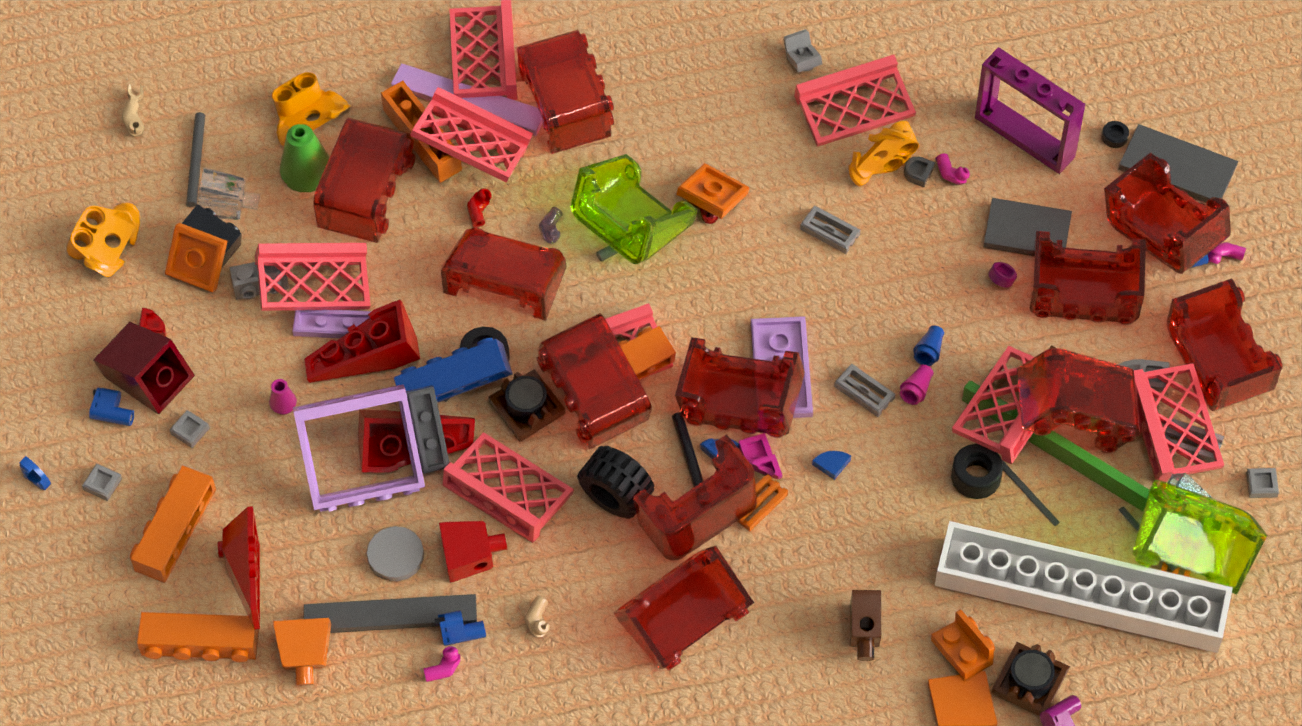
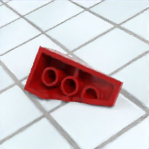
M399 299L374 309L368 314L370 318L357 327L353 324L347 328L348 333L337 341L330 340L307 356L304 360L308 382L312 383L391 370L419 360L420 352L417 336L403 302Z
M359 410L358 444L361 472L390 473L399 470L398 468L411 464L401 412L391 410ZM440 415L448 454L469 448L474 443L475 418Z
M249 506L223 528L222 541H218L217 546L219 558H224L228 575L254 630L260 629V542L254 508Z

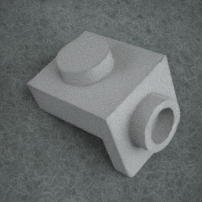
M806 29L783 38L787 60L798 73L810 71L814 67L822 65L821 55L811 45L810 34Z

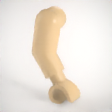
M129 84V100L126 101L122 114V120L127 131L134 137L140 136L145 129L137 114L138 102L144 96L141 84L139 95L131 93V84Z

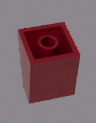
M129 322L93 359L106 379L157 414H160L195 376L170 338L132 322Z

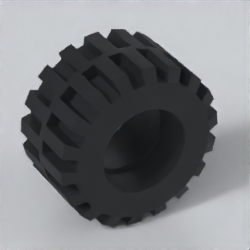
M609 446L598 447L577 475L580 486L592 501L607 512L621 518H633L654 492V483L646 470L628 454Z

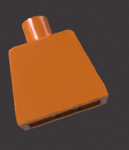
M315 618L273 621L283 668L285 670H296L297 686L313 685V668L326 667L331 631L330 619Z

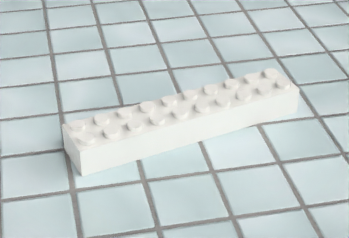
M949 521L935 586L1216 653H1218L1223 639L1233 587L952 521Z

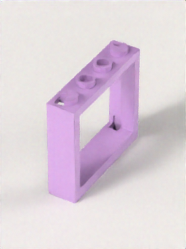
M404 384L293 407L314 510L320 509V512L329 510L330 512L336 510L337 505L348 503L349 507L364 504L365 499L375 498L376 501H382L392 498L393 493L403 492L404 495H410L412 492L420 491L419 488L425 487ZM398 401L413 476L320 495L304 421Z

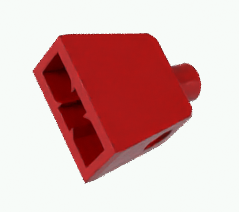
M484 521L439 523L450 583L492 569L491 553L508 550L505 533L488 536Z

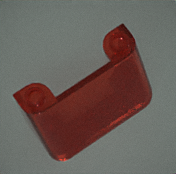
M473 227L463 232L441 269L443 293L457 296L459 289L463 288V292L468 293L470 287L506 296L519 300L520 307L525 308L527 304L534 310V318L546 321L567 268L566 259L562 252L556 248L536 246L491 234L480 228Z
M712 546L693 554L623 604L613 614L659 669L666 668L668 671L682 662L680 656L685 649L722 622L731 618L738 621L749 613L747 608L754 601L717 546Z

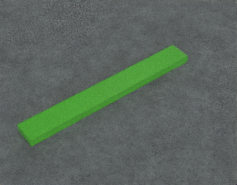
M969 380L964 387L962 401L969 404L980 386ZM996 397L999 406L1009 404ZM992 398L982 400L978 404L979 411L995 407ZM1017 409L1002 412L1001 415L1003 421L1006 422L1016 419L1018 413ZM997 414L988 416L996 422L1000 423ZM1039 423L1028 441L1149 516L1156 510L1159 495L1045 425Z

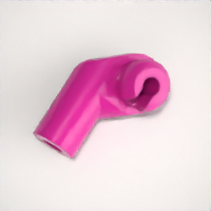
M1228 242L1212 245L1207 250L1209 252L1208 262L1218 264L1222 256L1243 261L1246 248Z

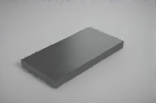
M1138 124L1119 164V170L1219 207L1237 168L1238 161Z

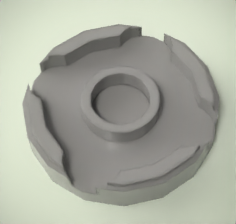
M393 526L385 528L374 535L368 544L367 557L370 568L376 576L397 582L406 580L418 572L424 558L422 542L415 532L405 527Z

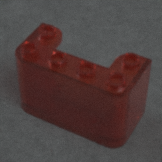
M579 30L517 47L519 73L522 81H525L526 85L529 84L542 117L543 128L549 134L547 144L551 154L611 137V126L614 125V118L611 112L614 110L611 96H606L604 93V79L601 74L597 75L595 71L597 69L595 57L593 54H588L587 48L589 47L586 35L584 33L580 34Z
M349 117L346 119L315 191L313 206L318 228L375 243L379 242L381 235L386 234L388 230L389 219L386 218V203L388 198L394 196L397 176H402L408 169H412L415 164L416 154L412 150L414 140L411 139L410 133Z
M1151 152L1104 188L1106 214L1111 226L1179 274L1187 271L1231 234L1230 207L1227 202L1217 197H1211L1206 202V205L1197 202L1186 191L1180 190L1171 184L1169 164Z
M1036 231L1032 252L1030 311L1040 318L1061 317L1066 320L1085 319L1093 322L1109 321L1118 322L1123 325L1132 324L1140 316L1145 295L1146 240L1132 239L1130 247L1122 249L1123 245H1117L1116 252L1062 247V240H1057L1056 243L1052 242L1050 232Z
M1232 278L1172 299L1166 323L1169 335L1185 365L1194 363L1204 400L1211 411H1217L1274 390L1283 368L1278 354H1274L1270 350L1264 352L1263 348L1255 342L1251 326L1245 323L1241 316L1243 302H1245L1243 290L1236 286Z
M601 313L540 342L538 357H536L537 363L543 372L548 371L555 386L558 389H563L566 395L564 401L568 410L571 413L575 411L578 417V428L575 429V432L582 444L586 443L588 448L592 449L649 420L652 411L650 400Z
M691 337L675 393L681 413L689 424L701 426L702 424L712 425L721 430L729 428L739 429L748 434H754L755 432L766 433L775 438H781L783 435L789 434L805 375L799 352L785 351L783 359L780 360L779 356L774 355L772 361L725 355L720 347H715L714 351L705 347V339Z
M1060 348L1045 350L1017 368L1023 430L1043 436L1050 434L1052 430L1063 424L1074 427L1079 431L1085 430L1097 433L1098 436L1095 438L1094 444L1103 453L1116 452L1118 448L1134 441L1141 434L1133 369Z
M727 434L715 441L718 454L717 457L712 459V465L716 469L714 475L675 501H672L665 491L660 496H653L643 489L633 496L638 524L666 559L672 561L682 559L756 508L757 491L754 469Z

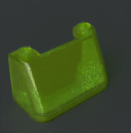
M624 154L579 169L571 201V209L578 221L629 262L640 264L647 261L693 225L697 209L686 201H679L674 204L671 211L639 185L642 174L641 168L634 159Z
M1154 480L1148 493L1132 553L1135 556V561L1142 566L1150 568L1151 565H1158L1160 561L1203 575L1209 582L1233 587L1232 593L1237 595L1268 535L1252 515L1240 508L1161 480Z

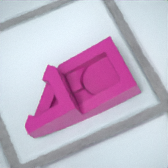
M765 433L738 441L740 444L739 449L748 469L763 475L769 474L775 479L782 478L783 475L775 454H772Z

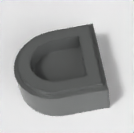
M912 157L905 163L904 176L909 182L925 187L935 167V162L923 157Z

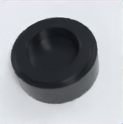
M1111 121L1103 127L1102 140L1107 146L1120 148L1127 143L1129 129L1124 123Z

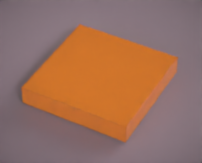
M704 163L678 187L676 195L722 219L748 195L750 187Z
M182 223L176 224L165 275L213 293L217 290L228 241Z
M981 671L966 680L961 675L928 679V688L937 726H997L998 723L985 671Z

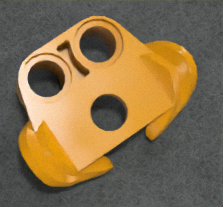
M311 72L297 75L277 87L272 93V99L280 119L276 133L282 146H284L287 132L292 126L304 124L313 131L331 119L337 118L342 112L351 107L338 93L331 90L326 92L320 89L316 75ZM316 113L320 115L317 120H306L311 114Z
M900 121L889 128H883L878 134H869L868 140L875 143L863 157L860 152L853 151L852 162L848 165L850 178L860 187L868 182L872 174L890 173L899 169L919 148V143L909 122Z
M121 203L113 209L99 206L86 208L67 243L66 249L69 256L77 260L84 259L86 267L103 276H112L125 263L119 257L127 242L129 241L131 245H135L140 227V214L137 207L131 203ZM87 219H94L98 225L89 224ZM109 235H114L120 240V245L116 248H111L105 243V238ZM74 241H83L86 247H80Z

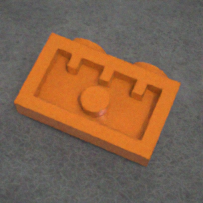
M961 609L955 612V621L931 634L932 643L964 680L993 665L995 646L988 636H984L979 631L974 619L970 616L967 617Z

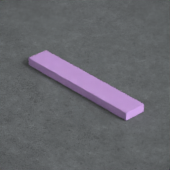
M402 63L391 83L392 87L403 80L416 97L428 101L432 100L434 92L438 87L454 94L453 80ZM463 83L459 84V89H470L472 87ZM503 96L462 98L533 133L534 136H537L546 118V110Z

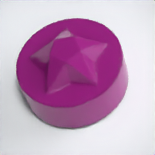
M1004 262L994 263L988 272L992 282L1004 288L1011 287L1017 278L1014 268Z

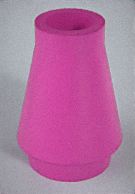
M924 364L920 365L900 385V397L906 403L917 405L919 402L924 401L930 380L934 375L932 368Z
M277 379L271 384L272 390L269 405L274 412L285 415L293 410L297 399L287 382L283 379Z

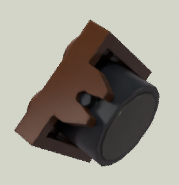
M535 369L525 375L519 372L514 373L512 381H509L508 378L504 379L501 389L488 397L489 403L519 442L566 414L564 406Z
M1016 642L992 688L991 694L1040 716L1043 711L1050 708L1070 666L1055 660L1056 657L1051 650H1048L1046 653L1042 652L1041 646L1038 644L1030 648Z

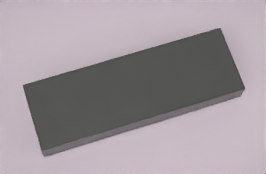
M430 385L406 391L422 473L425 474L444 469L450 462L434 386Z

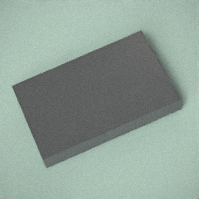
M992 198L983 247L1064 261L1072 211Z

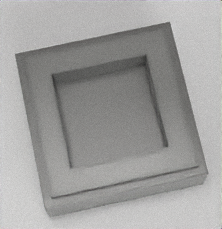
M186 410L170 428V433L193 448L210 427L207 422Z
M96 463L82 487L84 491L108 501L122 480L121 474Z
M1276 468L1247 469L1249 498L1278 497L1279 489Z

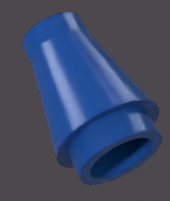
M930 326L927 333L914 347V359L919 364L932 366L939 360L944 330L941 327Z

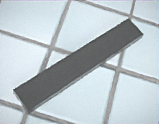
M476 594L304 604V619L329 618L331 621L330 633L439 627L440 625H435L434 620L438 618V615L461 610L463 623L468 624L477 622Z

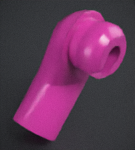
M946 153L940 154L935 158L943 179L957 185L967 182L970 172L966 167L962 168L960 166L957 169L952 167L949 156Z
M453 646L446 647L443 650V657L439 665L423 668L426 682L453 675L460 663V654H458L457 648Z

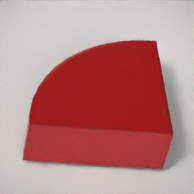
M142 308L139 326L166 337V328L163 320L153 310Z

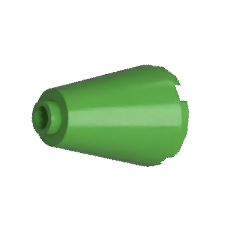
M297 124L292 126L287 132L280 163V175L282 180L292 190L298 192L316 191L317 187L322 184L326 185L333 174L332 160L312 129L307 125Z

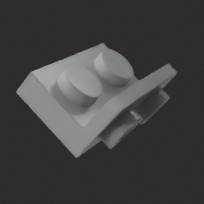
M255 262L230 267L236 300L251 299L260 295L258 269ZM264 266L265 274L273 280L281 273L275 266ZM285 275L277 284L284 290L289 289V284ZM272 288L268 293L276 294L279 292Z

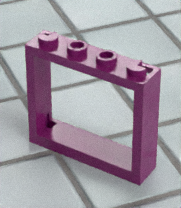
M998 47L982 64L975 119L1060 175L1076 156L1085 103ZM1000 80L1063 120L1064 127L1061 141L999 101ZM988 110L992 112L989 116L984 114ZM1066 110L1070 113V116L1068 117L1062 112Z

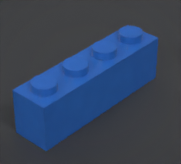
M486 338L477 343L478 346L470 349L467 347L456 349L452 352V356L444 359L442 357L432 358L426 362L427 365L420 368L413 366L403 369L401 375L394 377L396 386L404 384L406 391L433 385L438 403L513 375L503 343L497 339Z

